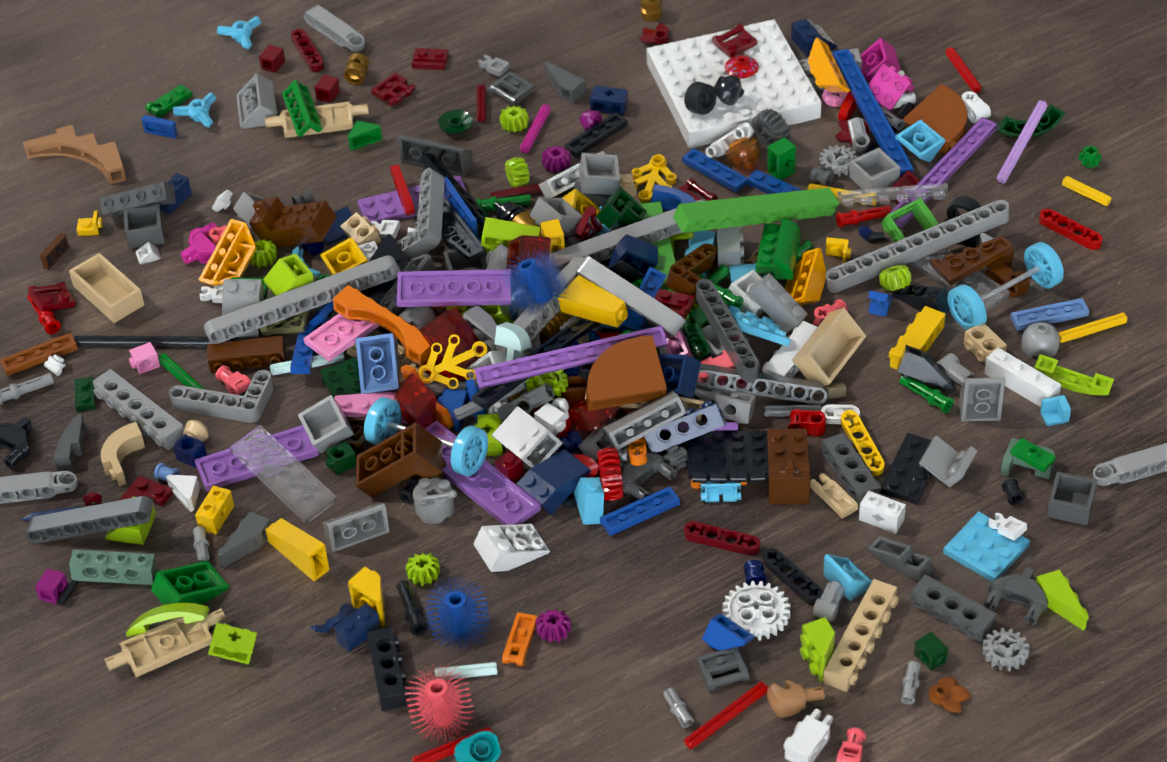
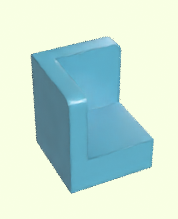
M1064 395L1046 398L1041 401L1040 414L1046 426L1069 422L1071 408Z

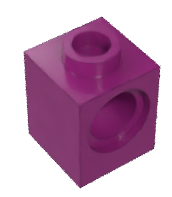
M46 569L35 586L39 600L57 605V599L68 582L65 574L61 571Z

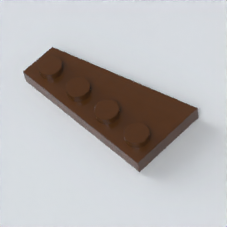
M1000 236L980 243L979 247L965 248L962 253L956 255L950 253L945 255L944 259L938 261L937 259L930 260V263L950 285H953L1014 251V248L1004 236Z

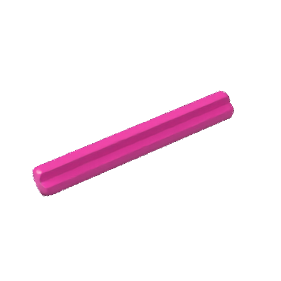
M543 104L520 146L522 153L530 151L551 111L549 105Z

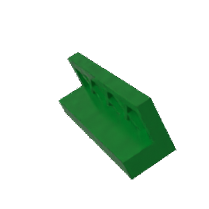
M294 80L284 90L282 95L295 131L299 137H302L310 128L320 133L323 126L309 89L304 84Z

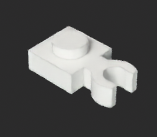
M382 220L381 224H378L376 221L370 222L371 226L374 224L380 231L378 234L380 238H385L390 233L393 239H396L401 227L400 222L396 220Z
M217 285L214 288L208 286L201 287V301L212 299L213 303H222L223 285Z
M995 513V520L988 519L990 528L998 529L999 534L1014 541L1027 530V523L1011 516L1005 519L1002 514Z

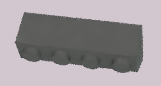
M398 135L401 163L424 168V164L419 159L425 154L435 157L450 174L460 175L461 177H466L473 165V156L470 150Z
M425 254L412 258L403 272L436 271L431 256ZM398 279L379 304L389 309L396 316L405 308L397 307V303H395V300H397Z

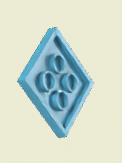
M735 306L728 308L742 332L789 346L791 339L786 335L787 332L779 329L780 326L773 323L772 319L765 316L759 318L750 311L746 313L740 312L741 310Z
M978 511L944 547L943 554L993 582L1000 578L1028 548L1030 540L1019 536L1014 541L999 534L998 529L989 527L988 519L991 518Z

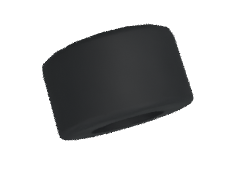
M703 82L692 83L687 88L684 97L686 109L699 115L710 113L716 104L717 95L715 88Z

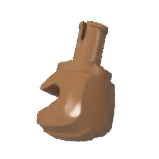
M786 680L785 689L774 683L767 690L770 707L774 714L780 718L801 712L802 709H805L806 702L824 700L825 695L822 686L804 689L801 684H795L789 680Z

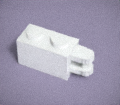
M815 709L810 716L807 715L803 722L799 721L793 736L788 737L784 743L785 759L791 762H814L830 739V725L833 717L827 715L820 722L818 719L821 716V711Z

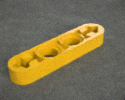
M853 410L844 411L841 414L842 428L847 437L852 441L855 451L862 456L865 466L870 468L872 476H880L884 472L885 463L859 415ZM846 418H849L850 420L853 419V427L851 422L849 420H846ZM861 432L864 436L857 439L853 436V433ZM864 447H869L872 452L864 454L861 450ZM871 459H873L874 464L876 466H879V468L876 469V467H872Z

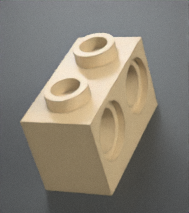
M357 212L340 226L348 238L352 237L357 245L375 241L376 245H378L382 241L378 235L380 231L374 224L370 226V221L365 216L361 217Z
M985 323L965 331V348L970 350L977 360L984 365L986 364V357L996 348L1006 352L1007 345Z

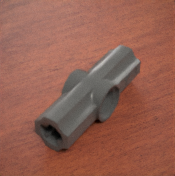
M545 383L530 392H524L520 397L497 409L498 416L501 421H505L517 406L529 414L533 409L555 398L554 390ZM523 401H526L529 406L525 405Z

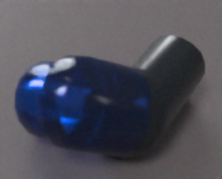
M861 226L859 228L860 236L867 242L885 240L884 232H874L868 226Z

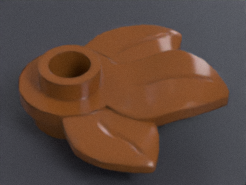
M952 677L941 678L938 684L930 687L928 692L932 703L943 705L946 710L961 713L960 703L967 701L971 697L968 690L957 685L956 679Z

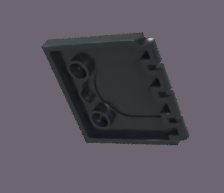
M717 430L688 440V479H692V482H706V479H710V482H727L726 479H730V482H747V479H751V482H765V479H769L767 431Z

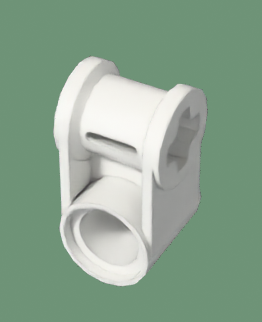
M970 91L963 93L962 100L967 108V117L972 123H977L982 117L987 119L991 116L989 106L977 94Z

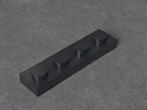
M615 112L566 143L564 147L570 151L571 155L577 158L582 153L587 152L628 125L627 120Z

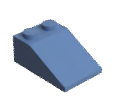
M390 333L355 338L361 394L398 390L399 351L396 336Z

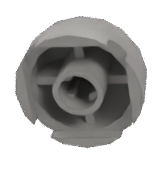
M1037 322L1025 329L1022 335L1021 348L1027 356L1033 358V356L1039 357L1041 354L1051 358L1057 354L1060 337L1057 330L1051 324Z

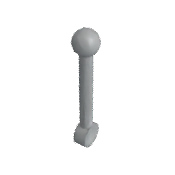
M451 490L449 493L436 495H416L415 501L416 503H422L423 500L455 498L457 492Z

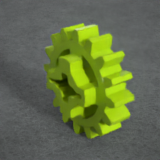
M563 370L530 377L526 380L527 392L547 383L554 390V396L561 397V392H566V387H568L567 374Z

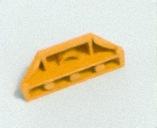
M817 37L814 40L808 59L809 70L816 78L815 83L819 88H824L829 92H849L850 89L828 44Z
M230 219L199 278L200 282L217 286L224 284V279L242 277L257 249L248 225L245 222Z
M820 247L804 252L801 256L802 259L796 263L794 279H787L784 289L800 306L820 301L826 281V268Z

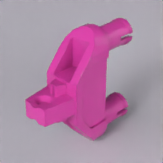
M214 222L202 228L191 230L188 241L189 247L180 253L181 259L185 264L198 260L200 263H208L216 248L207 238L209 231L217 227Z

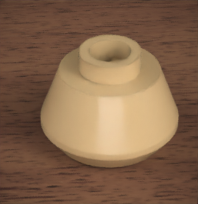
M189 420L183 432L184 440L190 445H198L206 441L209 437L207 427L198 420Z

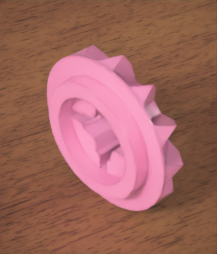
M825 89L822 94V100L830 106H842L848 92H829Z

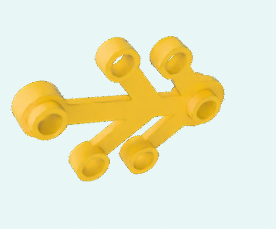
M654 155L651 157L649 164L632 170V178L635 179L633 182L636 190L638 185L647 182L645 189L638 193L642 204L651 203L655 182L658 185L671 188V185L677 182L676 174L666 167L667 160L663 155ZM652 170L651 173L642 176V173ZM659 171L666 176V182L660 177Z
M453 334L448 339L449 344L442 363L436 366L437 356L442 353L443 347L440 343L432 344L427 364L421 366L418 370L421 381L425 384L437 381L448 385L450 389L458 388L459 381L456 378L452 377L449 379L438 374L444 370L463 376L467 380H470L467 378V373L473 372L474 377L472 379L475 380L474 370H466L455 365L474 356L483 357L486 355L488 350L486 344L481 341L475 342L472 349L452 358L456 346L460 344L459 336ZM452 337L458 338V342L456 344L451 343ZM435 345L440 346L439 352H434L433 348ZM478 346L483 347L482 353H477L476 349ZM425 371L431 372V376L429 378H426L424 376ZM451 380H456L457 384L455 387L450 386Z

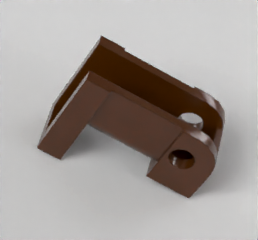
M1011 252L987 265L986 267L990 270L984 272L983 276L997 287H1000L1024 272L1021 270L1014 272L1010 268L1013 265L1014 253ZM1030 278L1022 280L1004 290L1003 293L1008 297H1018L1028 292Z

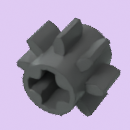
M675 445L666 449L668 454L664 455V459L668 465L676 470L686 466L684 461L688 460V454L683 447L678 448Z

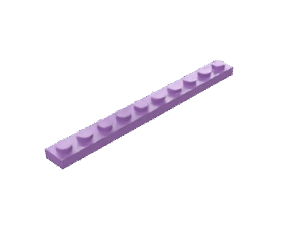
M982 117L890 213L919 198L926 204L996 130L997 123ZM910 213L894 222L897 226L903 228L914 215Z
M658 326L475 368L474 372L478 387L482 389L594 363L612 345L627 339L637 338L641 335H653L656 348L667 346L663 326Z

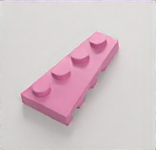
M414 391L338 395L334 399L339 403L346 417L366 418L372 404L381 397H387L396 400L400 404L402 411L401 423L409 424Z

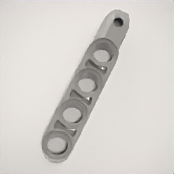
M316 5L304 12L303 17L308 25L339 46H345L353 52H360L364 49V37L321 6Z
M1167 443L1101 463L1095 467L1092 478L1097 480V485L1108 486L1115 483L1124 484L1167 471Z
M70 471L39 472L0 477V504L51 498L56 494L69 493L77 488L78 480L76 475Z

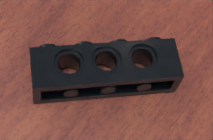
M392 627L367 632L381 711L407 707L406 698L409 697V694L406 695V693H409L406 688L408 686L403 685L402 682L406 681L405 670L399 667V664H403L401 651L396 652V648L400 647L398 635L393 636Z

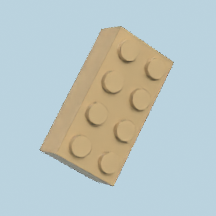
M100 253L69 270L73 287L113 323L118 322L144 306L141 289Z
M845 308L829 312L792 361L807 380L820 382L824 386L829 385L866 338V335Z

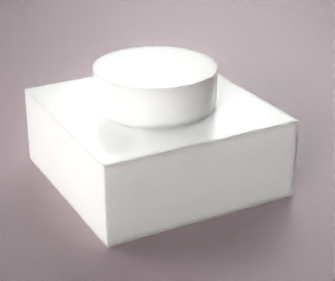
M227 189L220 194L212 209L215 212L220 211L222 208L226 209L231 203L230 198L233 193Z

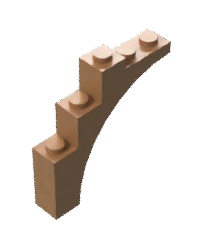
M73 125L57 128L56 134L23 142L28 159L42 156L72 157L88 162L98 168L105 175L109 184L126 180L124 167L115 141L97 145L94 133L76 137Z

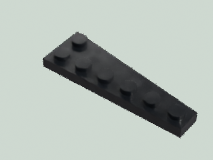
M444 198L441 239L469 262L486 256V249L481 246L480 241L448 200ZM417 211V212H414V215H415V218L418 220V211Z

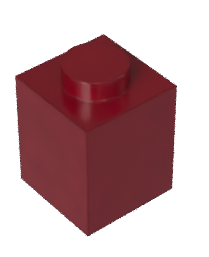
M268 45L259 55L261 69L276 73L285 63L283 48Z
M323 74L314 86L316 100L332 103L340 93L339 78Z
M510 450L495 460L496 469L513 483L524 476L523 461Z

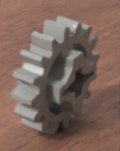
M835 145V148L829 146L828 150L823 149V153H820L819 165H821L823 170L833 171L834 175L838 174L839 177H841L842 173L848 175V171L850 172V161L857 158L856 152H851V148L845 149V145L842 147Z
M1001 628L999 633L993 630L992 635L987 634L986 640L983 641L982 654L986 655V662L992 661L991 667L998 665L999 670L1006 667L1010 671L1012 666L1019 669V664H1025L1026 659L1029 657V644L1026 643V637L1020 638V632L1013 634V629L1005 632L1004 628Z

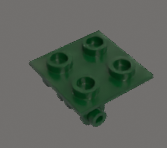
M698 321L693 324L685 322L682 326V331L686 336L694 358L700 360L709 354L712 349Z
M356 357L320 370L323 376V384L327 385L330 394L334 398L338 395L361 394Z

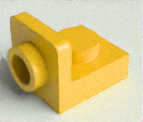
M98 210L94 211L93 218L78 219L76 230L78 236L99 235L100 228L103 227V219L99 217Z
M827 237L825 255L843 257L842 264L846 263L847 258H851L852 247H849V240Z

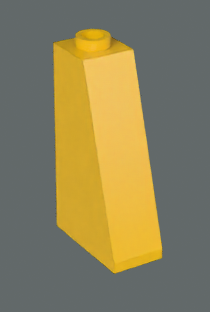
M579 275L562 292L565 294L559 295L566 298L558 297L560 310L566 314L617 328L628 317L625 301Z
M282 518L265 529L268 542L311 580L316 581L330 570L325 544Z

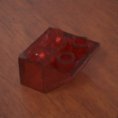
M521 235L509 241L506 265H519L518 263L527 259L528 253L529 259L532 255L533 258L549 256L551 238ZM506 266V269H511V268H515V267H518V266H514V267Z
M411 373L394 395V400L400 404L402 417L409 425L417 422L423 428H426L436 421L437 397L432 390H429L420 378Z
M581 400L568 409V414L578 431H595L602 426L601 422L616 417V412L621 407L615 406L588 411L586 400Z

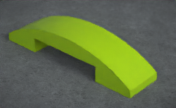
M1039 355L1034 369L1060 383L1062 388L1088 395H1109L1114 382L1113 378L1095 373L1093 378L1057 366L1058 360Z
M172 603L156 607L139 616L128 628L126 636L146 633L152 623L183 617L185 624L205 620L209 613V608L193 603Z

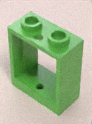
M921 198L886 215L882 221L883 229L889 234L893 243L905 238L894 221L910 213H913L924 230L939 224Z

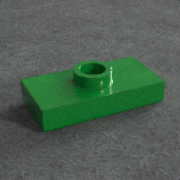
M1021 438L1010 451L1011 455L1043 473L1056 459V456L1024 438Z

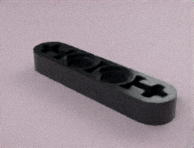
M770 548L764 551V566L804 602L814 606L818 598L821 599L823 594L822 588L779 550ZM783 568H789L791 572L785 574L782 573L780 570ZM797 580H802L805 582V584L802 586H797L794 582Z

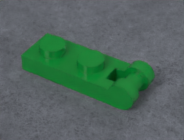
M180 84L153 103L148 102L145 110L153 113L155 117L161 118L173 110V107H177L193 96L192 91Z

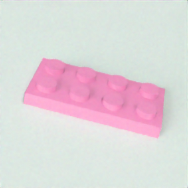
M337 314L304 338V343L330 362L356 343L355 338L365 337L380 325L364 320L347 319L341 314Z

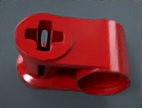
M794 409L790 412L791 422L788 424V429H796L798 426V429H807V435L822 436L826 432V417L822 411Z

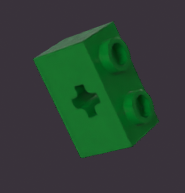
M785 137L768 146L767 173L779 180H783L795 173L796 146Z

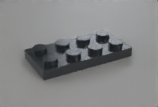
M907 433L881 485V494L918 505L932 476V473L920 465L919 462L932 440Z

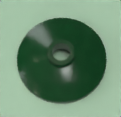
M464 110L447 111L438 120L440 129L450 134L465 132L473 123L472 116Z

